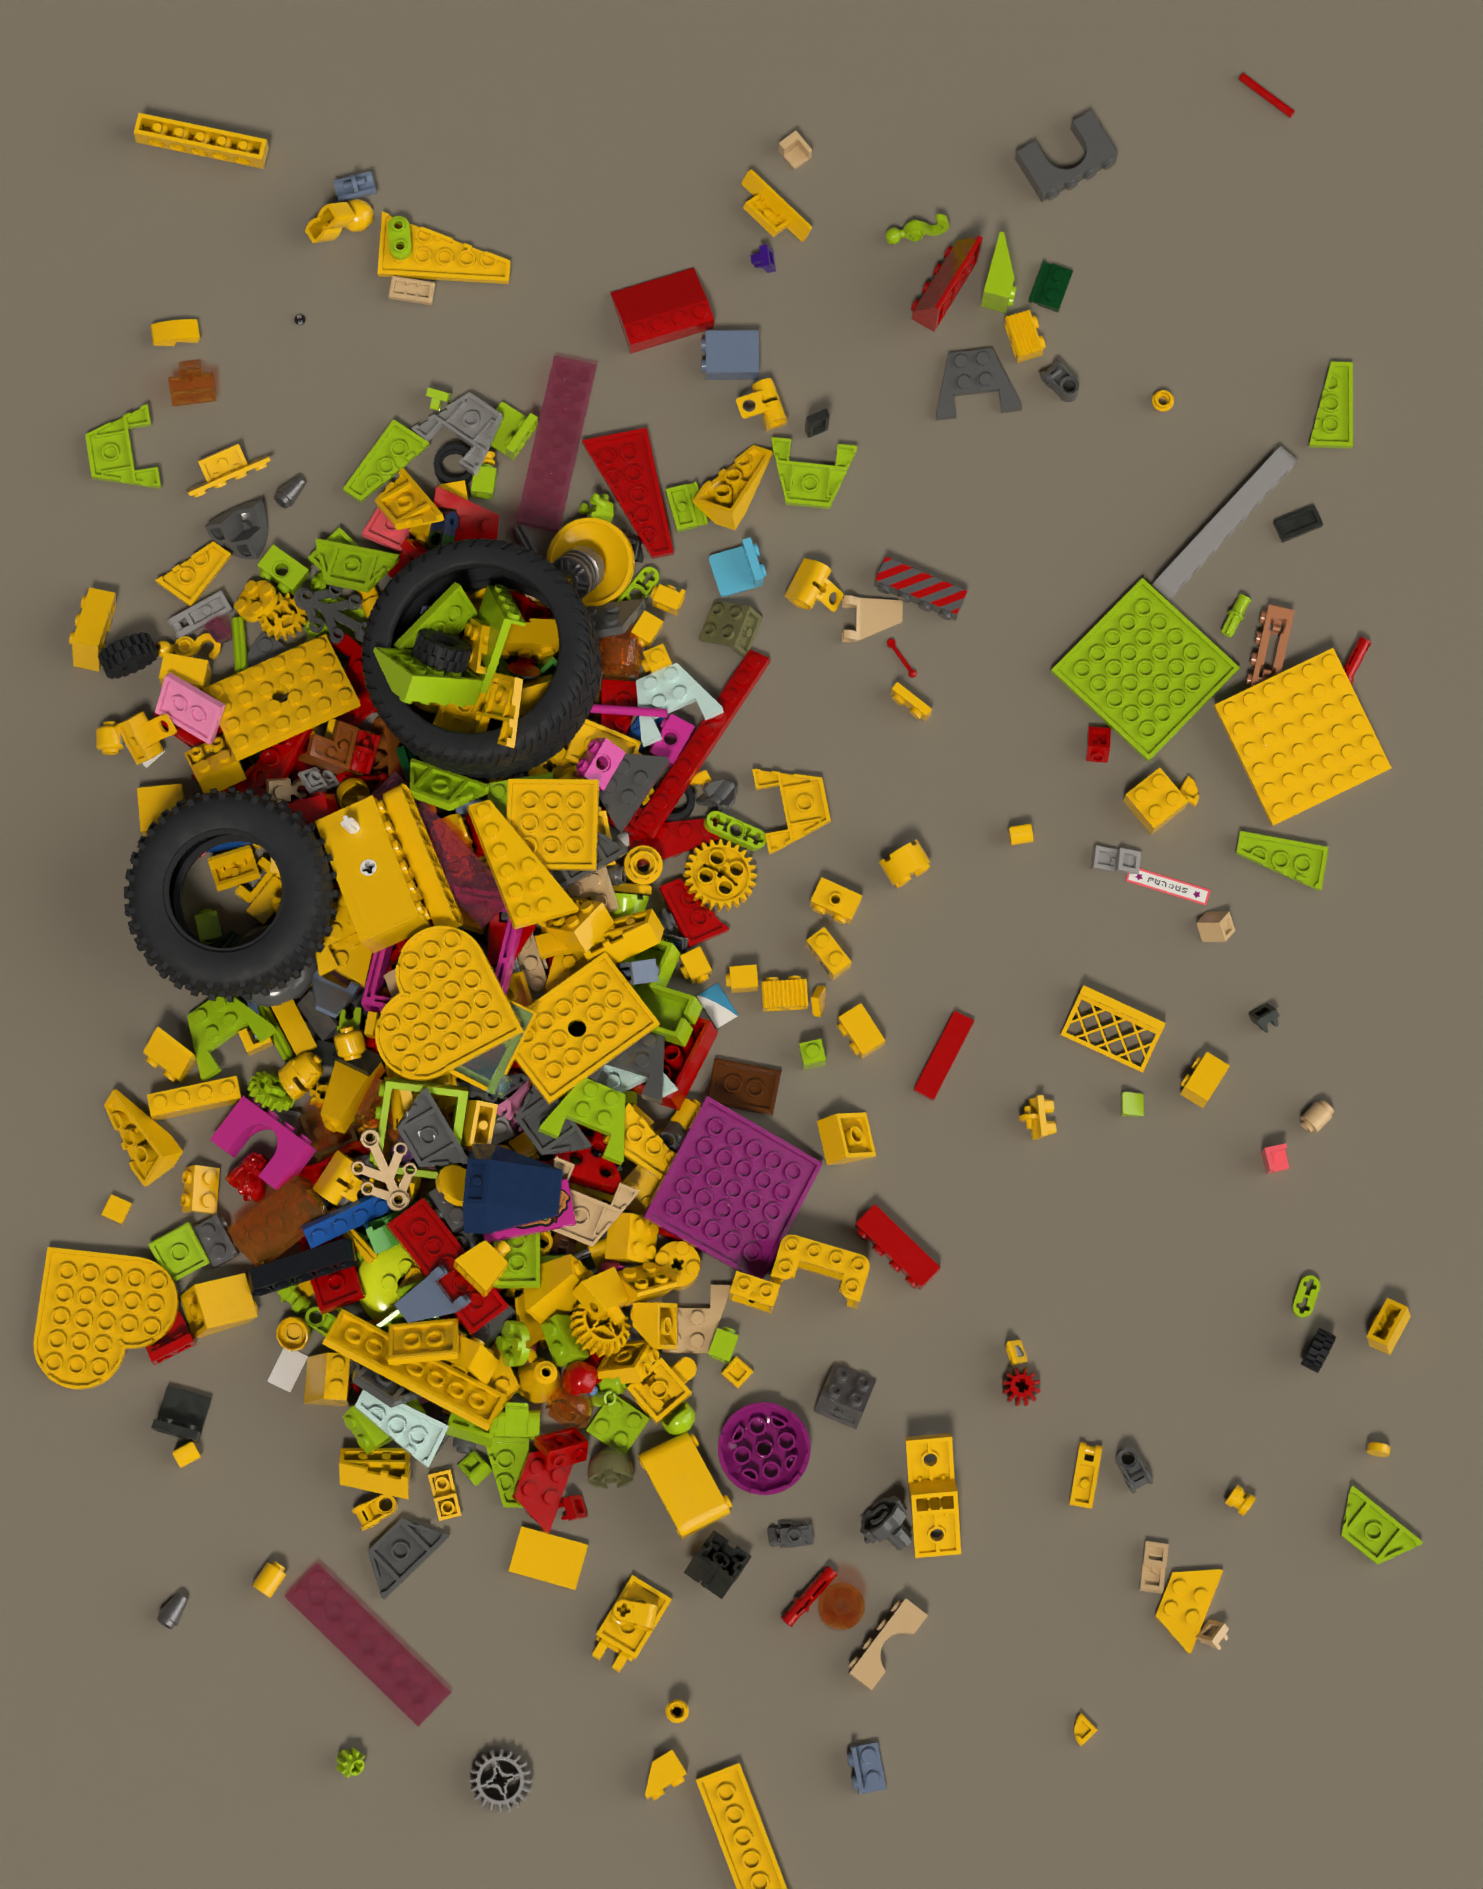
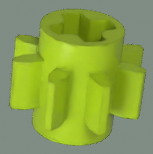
M351 1747L350 1750L344 1749L336 1758L337 1764H339L336 1769L347 1778L351 1775H359L365 1766L362 1761L365 1756L354 1747Z

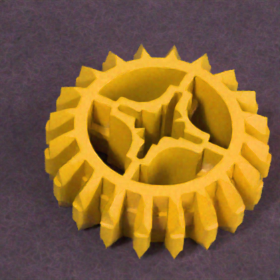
M581 1303L573 1309L569 1319L571 1321L569 1328L573 1330L571 1336L577 1338L575 1344L581 1343L583 1345L582 1350L588 1349L590 1355L596 1352L598 1357L603 1355L608 1357L618 1353L626 1345L631 1325L627 1324L629 1317H626L618 1325H614L609 1316L596 1320Z

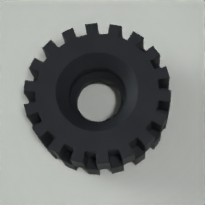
M426 628L418 631L412 655L415 659L420 660L421 663H426L430 667H436L438 670L443 669L446 672L462 673L467 669L473 648L471 644H467L466 640H461L460 637L453 636L451 633L447 634L441 630H428Z
M140 632L138 635L134 633L129 637L127 635L121 640L118 639L115 643L107 645V648H103L98 654L107 678L110 679L126 677L140 669L143 670L146 668L145 666L151 665L152 661H156L159 656L150 634Z

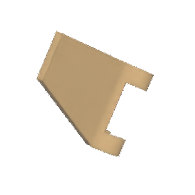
M844 595V599H842V608H855V631L843 630L841 642L843 643L861 641L903 622V601L859 598L851 595Z

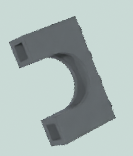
M1092 111L1072 121L1071 131L1082 146L1085 154V159L1077 167L1072 169L1054 167L1047 161L1036 142L1016 151L1015 161L1041 202L1047 199L1049 201L1053 200L1060 194L1059 192L1065 189L1071 190L1081 180H1089L1101 169L1107 170L1115 165L1118 152Z

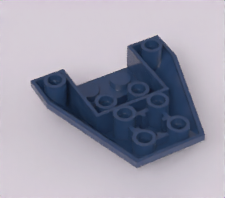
M473 1144L467 1159L463 1196L464 1233L488 1235L559 1216L563 1170L499 1145Z

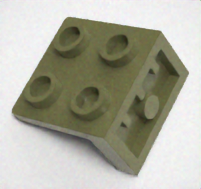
M714 600L699 640L705 643L730 647L739 656L745 657L752 646L762 616L750 606Z

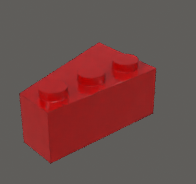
M325 791L314 793L311 798L295 799L292 801L293 803H289L287 806L293 809L292 813L297 810L303 813L302 817L307 820L306 825L312 822L316 828L315 821L338 811L335 795L325 794Z

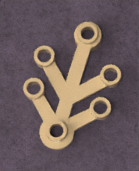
M367 1128L361 1133V1142L365 1147L370 1148L379 1170L366 1166L361 1160L353 1161L351 1170L356 1175L363 1174L385 1182L389 1191L374 1187L371 1181L366 1180L360 1186L361 1192L367 1196L373 1195L387 1200V1204L392 1210L402 1211L410 1203L407 1189L412 1176L417 1172L416 1164L408 1161L403 1165L404 1175L397 1187L394 1177L403 1155L407 1153V1145L404 1141H397L394 1144V1154L388 1167L378 1145L380 1140L378 1132L375 1129ZM369 1133L374 1135V1139L371 1141L365 1138ZM403 1145L405 1149L402 1152H398L396 1147ZM356 1164L363 1166L360 1171L354 1170ZM409 1165L414 1167V1171L411 1173L406 1171V1167ZM366 1184L372 1186V1189L368 1192L363 1190ZM397 1195L403 1198L399 1203L394 1201V1197Z

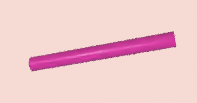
M593 704L590 713L667 718L668 710L662 708Z

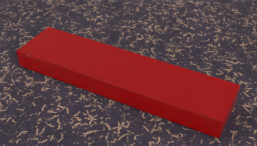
M954 1010L913 1090L914 1092L934 1101L974 1024L973 1019Z

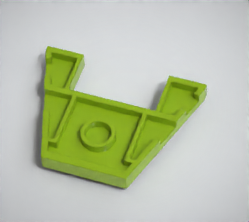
M148 404L141 406L140 409L132 413L129 412L123 415L122 418L112 423L109 422L85 434L92 479L156 489L161 488L158 467L135 470L129 429L152 426Z
M772 437L771 445L785 504L830 509L857 452V446L837 444L835 466L789 461L791 439Z
M217 996L216 1001L208 1000L187 1015L200 1077L204 1082L222 1071L211 1052L239 1031L249 1026L261 1043L278 1031L271 1023L235 997L234 1003H229L226 997Z
M586 1078L567 1094L541 1124L538 1132L557 1139L565 1119L581 1124L609 1136L602 1158L621 1166L624 1161L626 1094Z

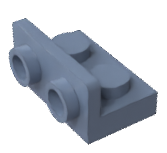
M878 1742L850 1747V1752L847 1753L849 1767L853 1766L855 1776H851L853 1790H858V1794L885 1790L886 1783Z

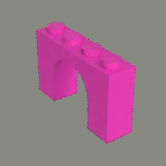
M242 1096L210 1140L235 1158L255 1133L262 1130L274 1131L277 1137L276 1152L258 1177L284 1195L317 1150L310 1146L312 1141L302 1133L299 1137L294 1134L296 1129L287 1122H284L283 1125L278 1122L280 1117L270 1110L264 1112L261 1109V1103L254 1102L255 1098L252 1097L251 1100H248Z

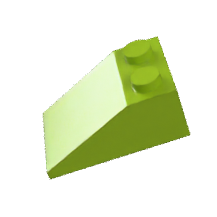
M1000 231L980 307L1006 313L1007 307H1012L1017 286H1013L1015 277L1005 234Z

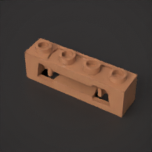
M1269 604L1266 611H1261L1259 623L1262 624L1261 632L1257 631L1254 644H1257L1258 647L1257 651L1252 653L1250 665L1253 666L1252 674L1248 673L1245 686L1250 688L1269 679L1271 673H1273V676L1281 673L1295 610ZM1270 624H1273V625H1272V629H1271V631H1270V630H1269V626H1270ZM1281 625H1284L1282 633L1277 639L1271 670L1264 669L1261 677H1258L1265 662L1270 634L1278 635Z

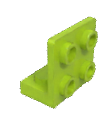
M501 402L496 410L502 414L503 420L491 447L514 461L537 429L538 417L532 413L526 417L506 403Z

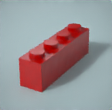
M874 1204L856 1222V1234L864 1241L868 1239L874 1245L872 1249L880 1257L883 1255L890 1260L888 1263L890 1267L897 1273L901 1271L906 1276L905 1281L912 1288L918 1287L921 1290L940 1271L941 1267L877 1205Z

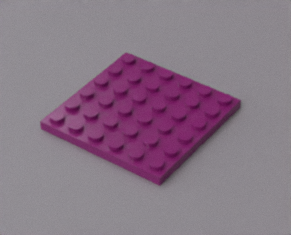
M705 1096L642 1217L735 1271L764 1279L779 1250L782 1239L787 1235L823 1163L712 1098Z

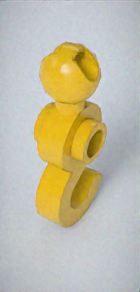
M209 633L200 635L195 642L192 638L183 636L177 639L174 644L164 640L158 641L155 644V648H160L157 652L158 657L163 658L164 652L194 657L204 643L211 642L214 645V649L209 653V659L213 661L218 658L222 649L217 636Z

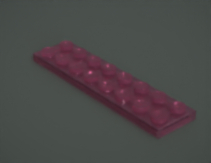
M558 356L553 357L516 524L555 532L560 531L597 364Z
M395 771L371 795L378 801L382 800L384 803L383 793L402 783L406 784L409 789L410 786ZM414 799L454 899L483 928L505 907L492 872L425 802Z
M318 1563L285 1596L295 1608L418 1727L451 1694L431 1672Z

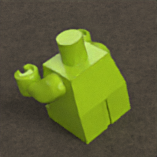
M594 493L590 498L591 508L588 509L589 506L586 503H582L579 507V513L587 515L585 518H598L611 523L614 516L613 503L608 501L609 496L607 494L599 496Z

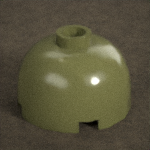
M604 1448L601 1452L594 1455L588 1464L587 1478L591 1486L607 1489V1484L617 1483V1488L633 1482L632 1462L626 1454L616 1451V1448Z

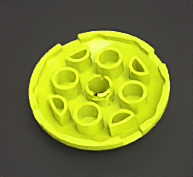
M400 1244L378 1253L377 1258L370 1264L363 1259L358 1269V1276L365 1298L359 1301L364 1311L372 1320L386 1318L397 1309L394 1304L400 1300L396 1293L398 1280L401 1277L405 1278L415 1264Z

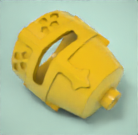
M308 1051L289 1060L278 1070L280 1082L292 1099H300L308 1093L324 1073V1068L321 1065L322 1059L317 1054L314 1055Z

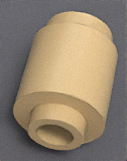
M1324 1100L1315 1102L1301 1116V1126L1309 1133L1312 1131L1318 1133L1332 1118L1333 1108Z

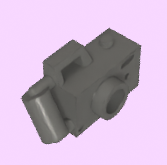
M792 1521L779 1522L777 1528H769L767 1530L770 1546L790 1548L814 1544L812 1525L806 1526V1524H802V1526L794 1527ZM781 1525H790V1528L781 1529Z

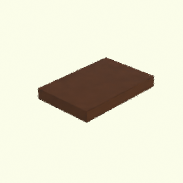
M715 1058L707 1096L729 1108L773 1116L782 1071Z

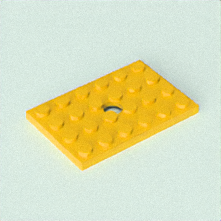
M326 634L202 689L206 694L225 704L219 725L237 762L361 706ZM278 690H286L289 692L288 699L280 703L277 700H273L274 693Z
M604 952L527 1007L538 1014L515 1061L550 1105L660 1026V1023L606 952ZM572 1021H582L585 1024L586 1032L584 1035L574 1037L569 1033L568 1026ZM511 1039L508 1040V1041H506L505 1043H503V1045H504V1047H505L506 1049H507V1047H508V1045H509Z

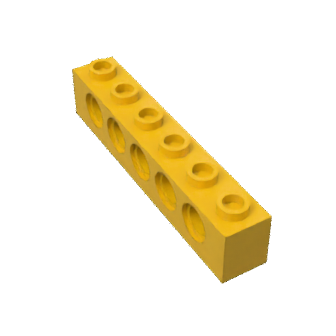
M138 113L133 132L136 143L264 169L269 151L267 139Z

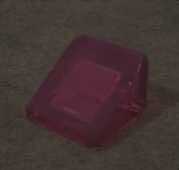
M215 617L205 624L206 630L215 642L223 643L232 640L230 631L219 617Z

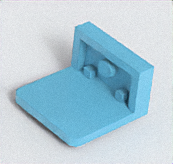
M751 537L742 539V546L710 555L709 563L721 597L763 586L764 577L767 575L763 563L759 564L757 556H760L757 543L753 544Z

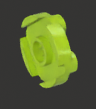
M505 1321L501 1336H498L496 1339V1347L498 1350H501L506 1367L523 1366L529 1357L530 1348H526V1341H530V1335L526 1324L522 1321Z

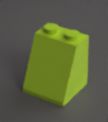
M417 1399L404 1403L426 1414ZM355 1405L350 1407L342 1416L346 1427L352 1431L358 1445L364 1449L367 1455L393 1440L357 1410Z

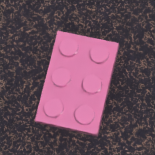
M170 672L165 675L155 713L159 715L167 713L174 724L210 745L215 741L225 704Z

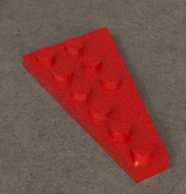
M647 427L582 440L583 446L641 539L650 557L655 559L674 555Z

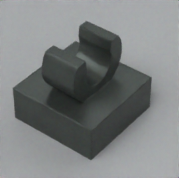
M1268 1003L1249 1014L1251 1021L1265 1033L1268 1032L1266 1027L1268 1023L1271 1022L1275 1027L1278 1026L1276 1018L1280 1015L1277 1009Z

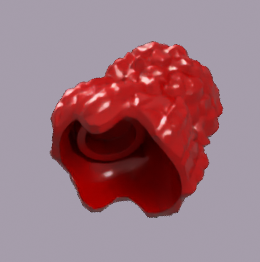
M250 1153L239 1163V1167L232 1169L228 1173L225 1180L238 1189L240 1195H244V1201L253 1200L254 1202H259L265 1196V1185L267 1183L258 1176L270 1160L263 1153Z

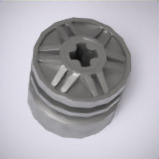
M587 546L572 547L552 563L566 577L580 599H583L589 592L594 590L602 582L605 574L604 563L601 557Z

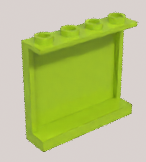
M500 584L495 586L487 585L476 618L490 626L487 655H483L480 665L486 667L485 673H476L469 668L470 671L483 680L479 692L486 694L491 680L496 673L511 623L521 626L526 625L509 589Z

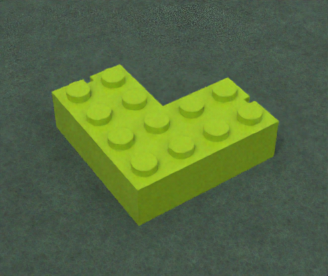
M661 940L659 944L620 963L656 959V964L659 967V981L631 986L660 1023V1026L651 1032L664 1036L667 1042L685 1047L693 1030L691 1024H696L703 1006L695 996L667 988L681 953L673 943Z

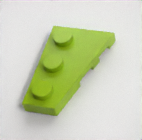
M493 1437L491 1448L486 1447L503 1508H523L512 1498L526 1455L529 1453V1438Z

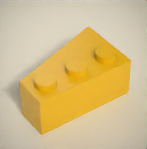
M340 1448V1485L409 1500L411 1464L410 1454L405 1449L378 1448L367 1455L362 1448Z

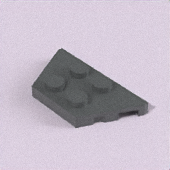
M644 598L623 602H610L600 606H587L586 608L594 622L598 637L602 638L624 634L629 625L636 620V612L639 609H645L646 603Z
M625 754L604 791H599L600 800L616 828L621 833L669 764L670 760L667 757Z
M598 832L597 871L628 854L626 848L621 847L600 832ZM548 870L563 889L596 872Z
M533 1085L515 1120L541 1156L591 1148L592 1145L577 1124L568 1119H565L557 1139L538 1132L541 1124L561 1102L557 1099L549 1105Z
M424 1086L397 1124L398 1132L419 1167L445 1166L451 1163L467 1164L468 1157L428 1088Z
M354 1361L352 1382L392 1408L422 1397Z
M401 1518L368 1550L381 1597L385 1600L449 1536Z

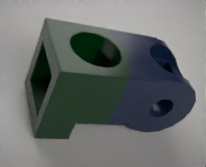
M441 511L444 520L431 523L426 549L431 550L454 542L455 530L459 524V519L455 512Z

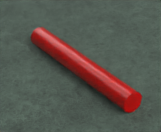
M1242 73L1239 77V81L1289 118L1293 116L1295 111L1245 73Z

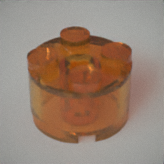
M615 636L602 637L599 643L601 649V672L605 673L604 677L613 680H630L631 675H635V678L638 677L642 647L638 644V639L634 637H626L625 639L616 638Z
M835 1583L827 1587L821 1594L817 1605L818 1615L821 1622L829 1629L847 1631L854 1628L862 1619L865 1611V1601L862 1594L853 1585ZM840 1601H843L844 1606L847 1607V1610H843L842 1613H839L838 1608H835V1605H838Z

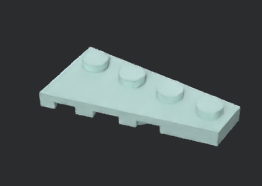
M365 1390L362 1391L355 1404L357 1410L427 1469L429 1468L449 1428L448 1425L405 1404L391 1408Z

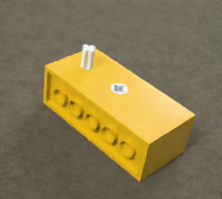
M371 795L315 821L320 837L326 841L324 844L326 853L332 854L333 861L330 862L332 869L337 874L336 879L358 938L365 947L376 953L414 936L421 930L431 927L429 922L431 919L427 907L423 906L421 901L423 899L419 887H416L414 883L415 877L411 867H408L406 855L400 846L399 838L382 800L378 801Z

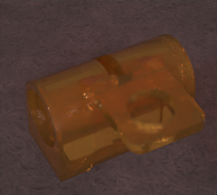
M200 359L179 362V375L168 377L172 407L217 401L213 371L202 372Z

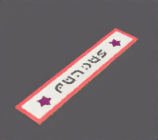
M1139 868V874H1127L1125 880L1205 906L1211 891Z

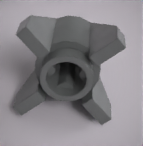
M728 779L707 782L702 787L704 794L697 799V805H707L712 811H719L729 815L731 807L735 804L737 794L735 784Z

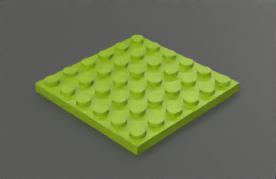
M1142 578L1051 669V673L1139 755L1149 762L1239 671L1240 667Z

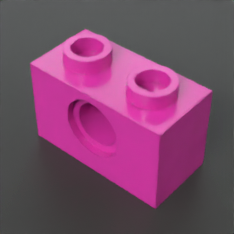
M673 714L668 719L664 718L659 727L662 740L648 747L651 750L650 756L667 757L670 760L667 765L669 768H672L695 732L694 725ZM671 736L677 741L673 745H668L664 741L665 738Z
M595 737L589 743L588 751L584 758L577 763L573 776L577 779H598L599 791H604L626 753L607 738ZM597 759H599L600 762L598 767L596 765Z

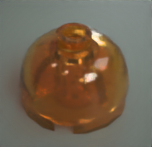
M559 1387L554 1391L546 1405V1409L549 1408L548 1415L568 1427L570 1423L577 1424L576 1428L578 1429L585 1428L589 1424L593 1413L592 1399L587 1393H582L580 1397L568 1394L563 1387Z

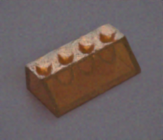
M295 1175L227 1229L237 1248L256 1267L272 1262L302 1239L305 1234L301 1226L329 1213L318 1193L312 1189L314 1186L310 1179Z

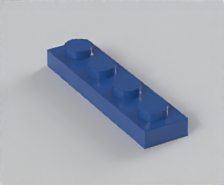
M369 1195L301 1227L312 1249L393 1210L388 1206L387 1200Z

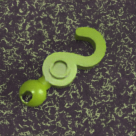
M937 214L935 215L936 225H930L918 220H910L902 230L895 227L888 229L885 233V239L891 245L898 244L902 238L916 242L921 240L925 234L928 236L941 235L949 229L950 225L946 215Z

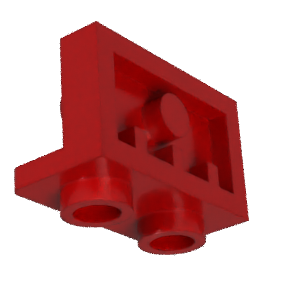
M575 1426L534 1438V1445L545 1456L544 1468L547 1471L587 1459L589 1441Z

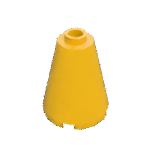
M537 1357L538 1359L533 1363L526 1362L518 1368L516 1378L520 1384L518 1389L520 1396L536 1404L551 1400L558 1393L561 1386V1375L558 1368L553 1362L542 1357Z

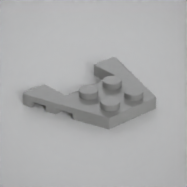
M468 392L447 405L446 410L438 415H431L427 418L428 421L420 426L418 424L413 426L411 430L429 442L444 427L469 444L472 448L459 461V464L462 468L476 476L501 425L503 416L487 403Z

